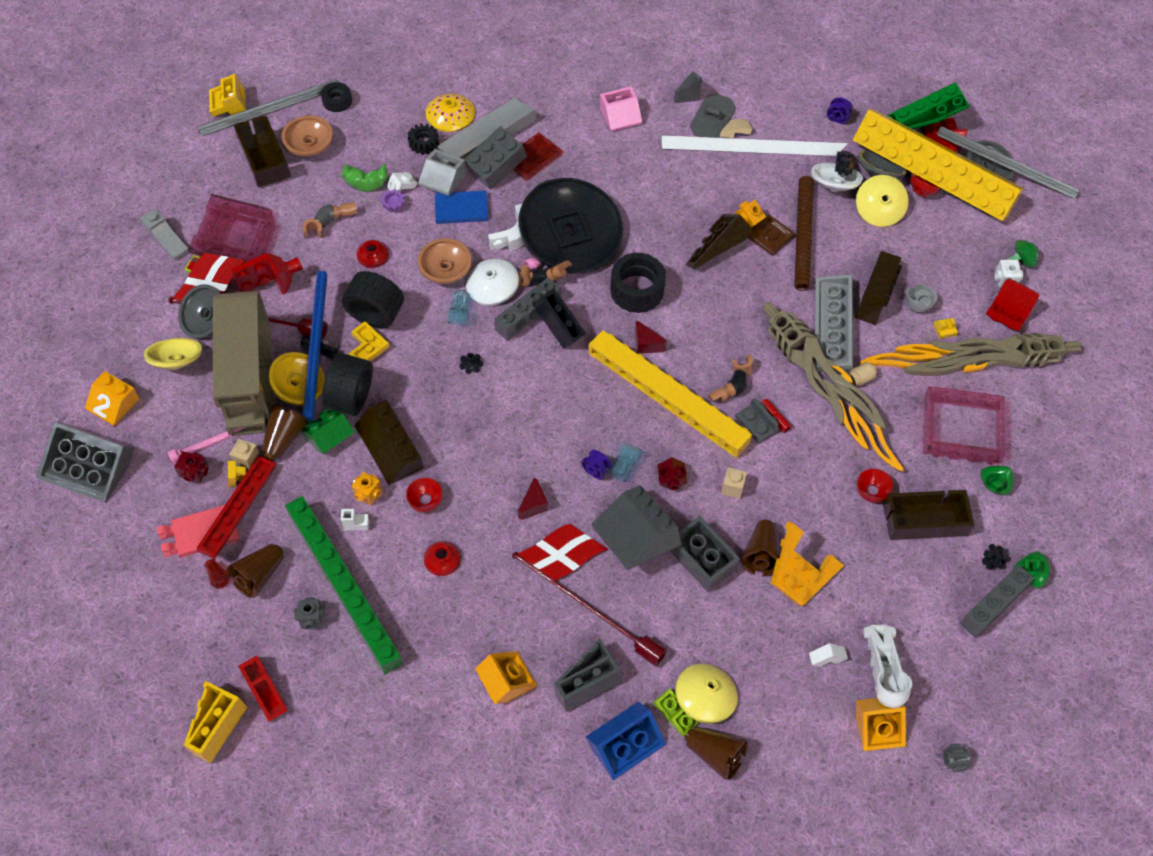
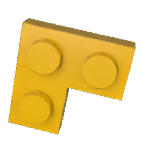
M364 321L351 331V335L360 345L348 354L372 361L390 346L380 334Z

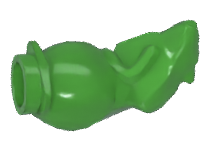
M345 164L341 178H344V182L350 187L359 191H375L380 189L386 181L387 167L386 164H383L378 171L375 169L365 173L360 168Z

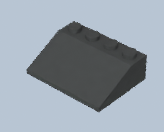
M54 422L36 478L106 503L128 468L135 447L67 423Z
M641 485L622 493L592 523L593 529L626 570L632 569L681 545L678 526Z

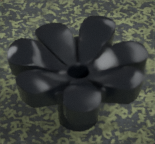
M468 353L467 357L461 356L460 362L462 363L459 368L461 370L466 368L465 373L471 374L472 370L477 373L480 371L479 367H482L484 363L480 360L481 356L479 354Z
M990 544V551L985 550L983 553L985 557L982 559V564L986 565V569L992 570L994 567L1000 568L1006 560L1004 558L1005 554H1003L1004 548L1000 545L996 547L994 544Z

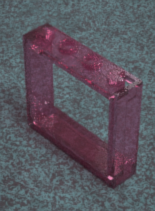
M928 386L924 394L923 453L932 454L933 457L946 456L953 460L961 458L967 459L970 462L984 461L988 464H1000L1005 456V396ZM934 403L996 411V449L933 441Z

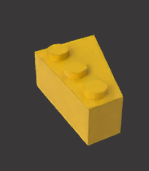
M205 681L202 698L198 700V710L195 719L191 721L184 746L194 756L211 764L248 707L239 697Z

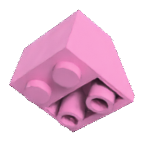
M632 86L600 94V110L611 132L642 124L638 99Z

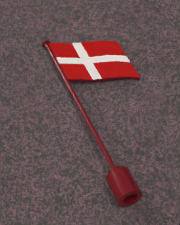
M204 253L194 264L185 283L174 297L168 299V302L170 304L172 302L181 304L188 291L202 284L211 285L222 294H225L233 279L230 269L246 261ZM304 317L299 323L268 318L269 322L298 327V331H300L302 336H311L312 319ZM323 321L322 340L325 338L328 329L326 321Z
M567 524L554 530L536 545L520 553L514 552L512 554L513 559L516 558L633 640L635 642L634 647L636 648L635 653L657 667L663 660L667 649L648 635L640 636L637 639L556 582L575 572L593 557L608 551L607 548L573 525Z

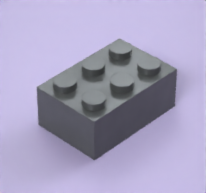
M500 126L464 160L468 170L487 188L492 189L527 157L523 145Z
M701 516L679 531L681 545L670 550L707 592L736 571L740 563V558Z

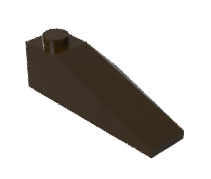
M722 214L709 229L712 232L711 235L704 237L701 241L704 244L703 247L695 250L686 265L693 268L699 267L745 241L753 229L740 214Z

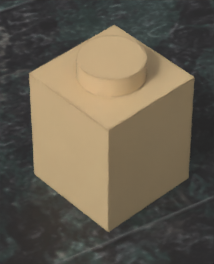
M238 438L229 455L232 461H236V466L246 467L249 470L258 455L260 456L256 444Z
M728 467L721 494L740 499L747 472Z

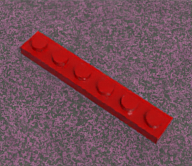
M258 455L197 546L198 552L213 559L217 558L275 470L276 463Z

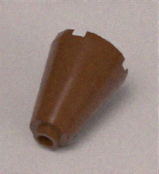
M272 405L262 446V452L265 453L264 457L272 461L275 458H281L308 423L306 418L291 409L289 411L282 410L283 406Z
M767 519L759 521L743 552L741 564L751 574L755 575V571L763 572L762 576L773 575L776 560L780 558L781 554L777 528L774 522Z
M269 544L230 564L226 569L228 578L233 577L235 580L233 583L234 587L243 595L249 598L253 595V598H255L284 559V552L279 545Z
M700 727L689 729L685 736L686 746L727 781L736 775L742 764L739 763L741 756L745 757L748 749V742L742 738Z

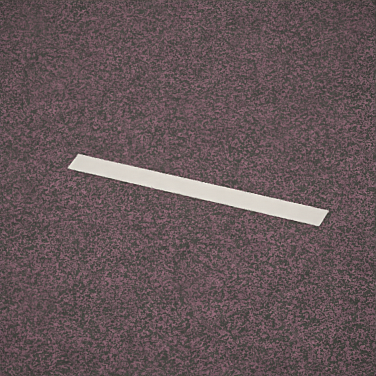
M662 136V149L836 156L837 151L840 152L848 144Z

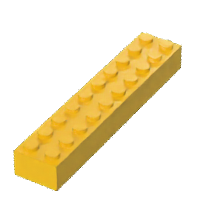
M868 109L853 138V141L1001 221L1007 219L1024 190L1023 187L875 109Z

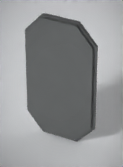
M719 94L705 97L690 124L693 134L698 137H720L722 129L728 124L736 109L732 99Z

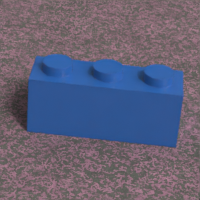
M639 701L586 736L592 751L612 780H615L666 745L650 709Z

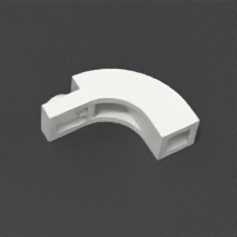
M522 204L515 205L517 223L514 227L488 235L491 250H500L508 246L509 251H513L524 245L518 228V217Z

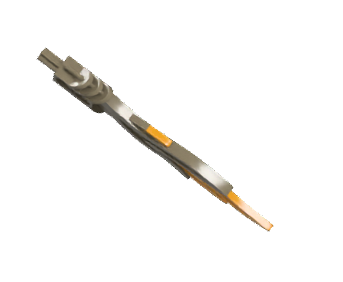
M771 301L766 302L762 309L770 317L768 321L771 326L768 328V332L775 339L777 348L780 349L781 347L782 354L784 356L787 354V360L806 372L813 390L831 404L840 425L845 424L852 437L862 448L869 450L857 423L866 432L877 455L895 470L904 472L903 467L885 442L881 430L886 431V426L870 399L861 390L852 385L853 380L842 368L825 358L819 346L818 337L813 335V331L808 328L805 322L800 321L792 312L786 313L783 309L779 312ZM786 322L785 326L779 327L780 323ZM793 335L798 336L795 340H789ZM804 345V351L798 350ZM814 360H816L821 370L835 385L825 379H821L815 369ZM833 369H835L842 375H838ZM815 379L823 386L827 394L818 386ZM856 395H858L869 406V408ZM840 397L850 404L849 413L855 426V429L857 431V435L854 433L849 424ZM856 409L873 423L881 445L889 458L879 450L869 427L857 413Z
M1041 333L1015 334L999 341L987 338H970L957 343L931 340L929 344L898 346L895 349L896 353L874 355L862 360L860 365L868 362L874 366L898 367L905 369L906 374L918 376H941L961 370L965 373L975 372L995 365L1024 368L1026 365L1031 364L1029 368H1032L1035 364H1039L1038 367H1042L1045 363L1061 361L1065 353L1080 352L1081 342H1064L1062 335L1053 336ZM978 352H993L976 355ZM882 359H898V360H903V361H897V360H882ZM904 361H910V362H924V361H929V362L916 364V363H909V362H904Z

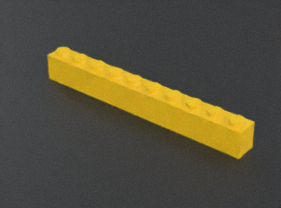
M602 330L589 343L588 354L735 458L750 444L752 434L747 428L741 427L731 417L722 414L718 408L705 402L701 396L692 393L685 385L675 381L671 375L662 372L658 366L645 360L641 354L632 351L628 345L622 344L612 334Z

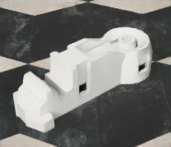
M873 624L865 627L863 635L864 638H868V650H871L870 666L873 667L872 673L876 683L877 699L886 707H901L910 697L912 680L901 668L893 640L896 636V629L884 624Z

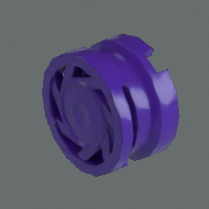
M834 98L828 107L827 117L830 121L844 124L849 120L853 106L845 98Z
M592 449L589 452V456L581 461L583 469L599 480L612 468L610 460L603 453Z

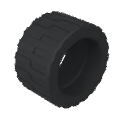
M641 252L626 254L614 263L611 271L610 293L615 304L623 310L636 313L648 312L659 305L664 296L666 272L662 263L657 258L652 257V255ZM631 276H642L649 279L653 285L645 289H633L622 281Z
M360 271L354 275L341 302L345 311L361 323L365 321L371 327L383 329L392 325L404 302V295L399 287L386 277L375 272Z
M344 353L337 354L331 362L323 386L322 402L324 407L352 416L359 414L371 386L372 362Z

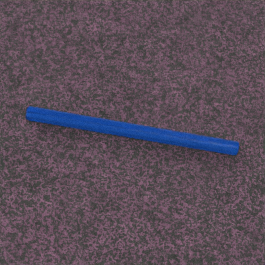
M318 271L316 277L302 415L306 418V421L314 419L328 276L326 271Z

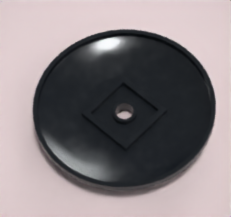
M556 178L545 181L530 191L520 208L518 228L521 239L532 256L549 268L568 260L572 266L566 268L567 273L580 274L591 272L607 264L620 247L623 237V222L620 212L613 200L603 190L587 181L575 178ZM570 226L574 231L568 232L565 227Z

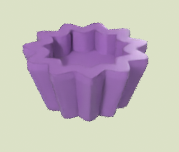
M396 189L392 191L387 190L386 193H382L383 197L380 198V201L386 210L396 212L397 210L400 211L403 207L405 195L401 194V191H396Z

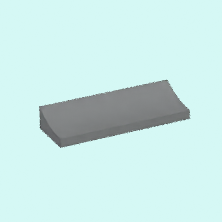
M513 98L437 145V150L465 159L500 126L510 135H513L536 120V109L528 107L518 99Z
M852 274L816 277L815 336L819 339L818 343L825 358L837 364L847 374L854 368ZM815 360L816 371H822Z

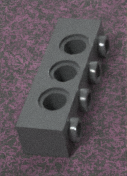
M549 277L494 318L495 330L509 341L540 316L532 303L553 288L561 297V288Z
M1018 564L965 615L960 625L973 637L977 638L1029 586L1034 577Z

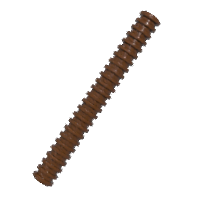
M802 176L798 181L794 287L800 291L808 290L811 281L814 179L810 176Z

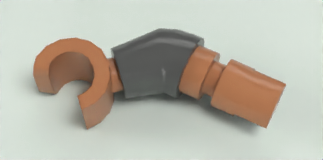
M355 202L340 204V207H337V205L332 206L331 204L321 207L314 219H308L303 223L304 238L308 237L310 230H317L318 237L321 238L323 235L322 228L329 222L334 221V218H339V215L345 217L357 214Z

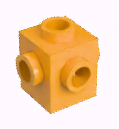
M746 200L739 205L740 209L734 212L735 214H740L750 227L766 218L756 200L751 202Z
M362 472L352 483L354 497L358 501L365 502L370 506L379 498L382 492L380 480L373 474L369 475Z

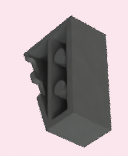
M599 638L595 645L588 652L586 651L582 658L554 683L556 696L567 712L621 683V670Z

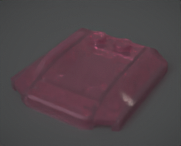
M211 194L206 206V214L198 233L193 236L188 248L189 253L200 256L204 253H211L242 259L246 262L265 254L275 230L272 209Z

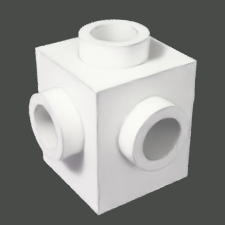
M1000 260L995 270V280L998 281L999 288L1002 287L1007 278L1017 282L1023 279V271L1020 270L1018 260Z

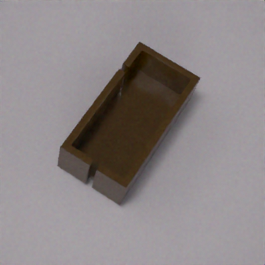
M267 116L252 120L255 130L254 135L252 134L249 121L234 125L237 139L257 187L291 177L287 161Z
M966 489L949 490L946 496L945 491L888 493L883 503L885 518L888 520L887 528L890 540L968 536L975 526Z

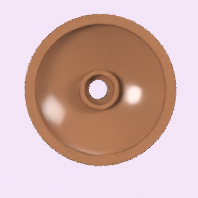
M307 115L291 120L284 127L281 137L284 147L289 152L298 156H313L329 147L333 140V130L325 119Z
M449 238L437 239L426 244L421 249L417 260L421 274L426 279L439 284L453 283L462 279L469 272L472 264L469 249L463 243Z

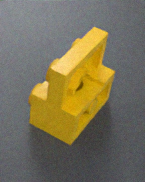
M236 74L220 79V86L209 89V112L213 117L227 111L230 115L246 110L245 87Z

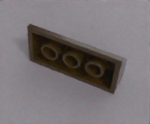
M387 400L370 407L354 425L388 485L423 469L421 456Z

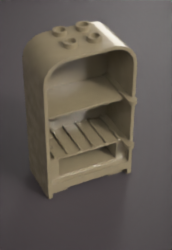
M260 291L216 294L213 297V400L216 407L221 408L228 435L239 436L266 433L271 407L273 404L278 403V398L273 397V390L268 380L269 369L273 363L271 331ZM244 428L234 434L232 433V429Z

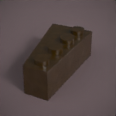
M884 251L880 252L855 317L856 319L873 325L877 324L883 306L887 307L889 303V296L892 295L903 265H900L902 257Z

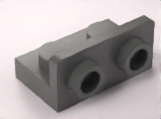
M756 398L752 399L751 405L735 414V418L743 427L749 430L752 438L758 444L777 432V419L771 416L764 404Z

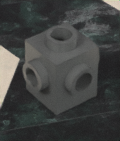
M311 597L298 601V608L294 609L295 621L299 622L301 629L322 627V619H325V606H321L319 599Z

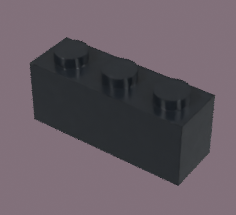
M555 288L532 303L563 349L586 334Z

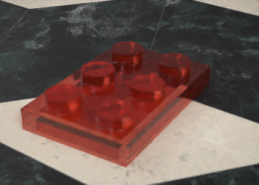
M538 132L522 144L527 157L512 171L527 181L561 156L563 150Z

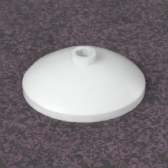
M820 163L813 166L811 170V175L815 181L833 192L854 189L861 185L863 181L862 174L853 169L852 175L849 174L848 177L844 176L845 173L838 175V172H834L835 163Z
M488 259L478 263L471 269L466 279V289L469 296L475 302L485 306H495L508 301L516 293L519 286V275L516 268L510 262L503 259Z

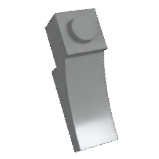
M155 208L140 217L143 227L174 261L190 252L189 248L175 234L165 221V218Z

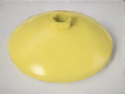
M877 175L867 179L860 186L856 195V208L859 215L865 222L873 226L887 227L897 223L905 215L908 208L907 191L904 185L892 176ZM882 196L887 197L886 202L882 200Z
M188 338L166 339L146 348L144 359L154 367L177 370L196 361L202 354V346L198 341Z
M694 664L682 671L677 679L675 686L677 701L682 710L694 720L706 724H715L726 720L734 712L738 702L737 689L729 675L720 668L710 664Z

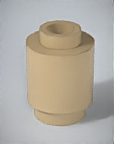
M865 362L851 369L848 375L853 380L852 385L861 386L875 379L877 371L873 364Z

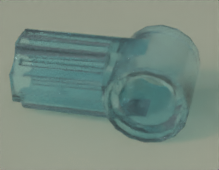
M458 290L454 293L452 307L448 311V324L467 325L466 319H468L470 293L465 290Z
M623 442L618 452V459L611 471V476L618 481L626 482L633 466L637 464V458H640L642 449Z

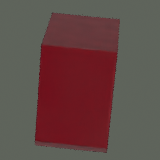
M637 321L635 323L637 354L660 353L666 350L667 340L641 322Z
M533 478L518 509V519L521 520L548 511V501L536 478Z

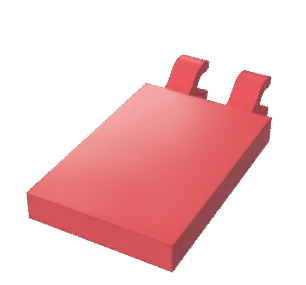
M225 505L171 520L172 526L162 525L157 527L161 540L174 536L176 543L168 542L161 544L164 556L167 557L178 553L179 557L183 558L199 553L197 546ZM237 527L226 544L240 540Z

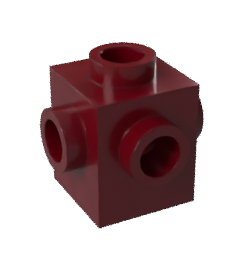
M182 451L174 467L179 477L188 482L196 481L201 483L209 470L203 455Z
M671 457L657 465L660 486L674 491L688 483L684 462Z

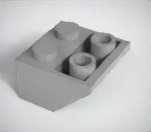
M434 149L425 161L418 184L449 196L465 177V160Z

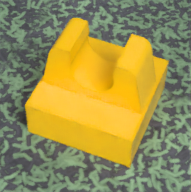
M954 318L938 320L933 323L939 339L954 337L958 334Z
M228 461V488L236 487V482L242 481L246 475V467L236 466V461Z

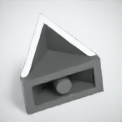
M692 71L675 91L674 102L699 101L702 77Z

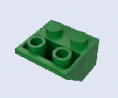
M329 409L319 414L320 417L316 420L308 421L305 428L301 431L312 446L322 454L355 433L343 413Z

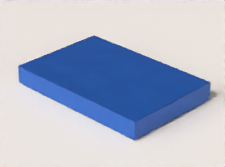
M487 191L452 192L449 196L435 193L436 224L488 221Z

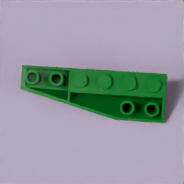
M954 82L887 116L911 129L938 123L969 108L970 105L957 83Z

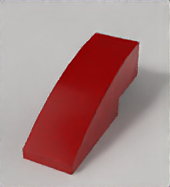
M257 655L238 666L268 722L288 711Z

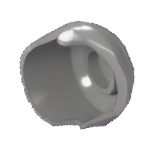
M917 284L914 288L909 287L906 291L907 306L917 313L929 310L937 301L936 291L922 284Z

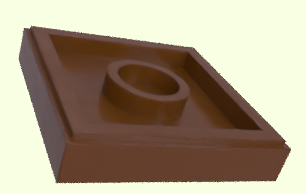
M768 214L766 218L752 228L753 230L749 233L748 239L773 256L794 238L796 233Z

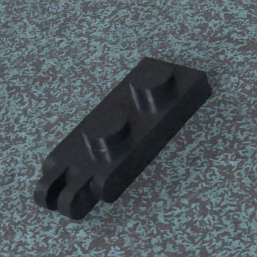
M837 151L834 172H838V175L845 173L844 176L847 177L849 174L852 175L854 154H851L849 151Z

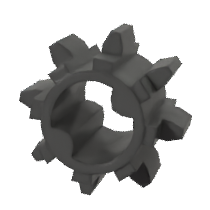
M960 743L950 744V746L943 750L944 764L947 769L959 772L964 771L966 767L971 765V756L966 746L961 747Z

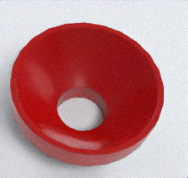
M915 173L910 178L912 190L923 197L935 195L940 190V187Z
M378 240L365 241L357 249L358 262L367 268L380 267L389 258L387 246ZM369 246L377 247L372 252L366 250Z
M867 469L857 479L858 493L869 502H883L887 494L892 493L893 482L890 476L880 469ZM867 487H877L878 493L875 495L870 494L867 491Z
M431 478L417 479L407 488V502L410 507L418 512H430L441 503V486ZM423 495L431 497V501L427 504H422L419 499Z
M438 541L431 544L424 555L425 567L436 576L452 574L457 570L461 561L460 552L457 547L447 541ZM439 550H445L448 553L443 559H438L435 555Z

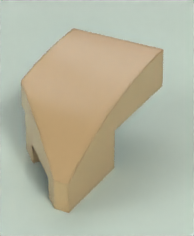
M734 119L722 129L720 137L733 138L735 132L750 134L752 127L748 120Z

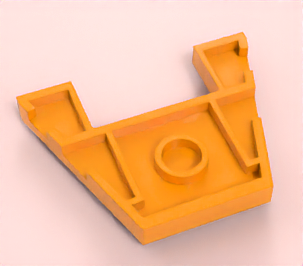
M787 521L785 529H787L785 539H782L780 544L782 547L780 558L776 560L770 584L795 604L803 606L844 565L833 555L827 554L819 570H817L794 551L804 531L793 522Z

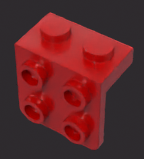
M1007 278L986 315L994 321L1005 324L1011 330L1019 331L1040 294L1011 278Z

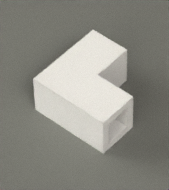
M341 509V523L344 531L369 530L370 519L368 514H355L354 509Z
M831 643L809 653L812 665L818 667L829 662L837 664L848 659L845 647Z

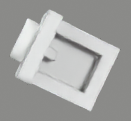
M409 172L392 173L387 184V188L390 191L396 189V191L414 189L417 186V182Z

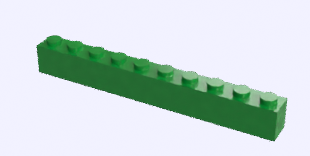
M301 496L286 504L285 507L289 517L384 675L402 665L400 654L305 498Z

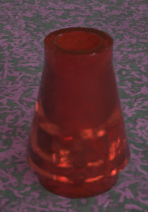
M215 559L208 560L204 566L207 570L210 585L216 589L224 588L230 581L227 572Z

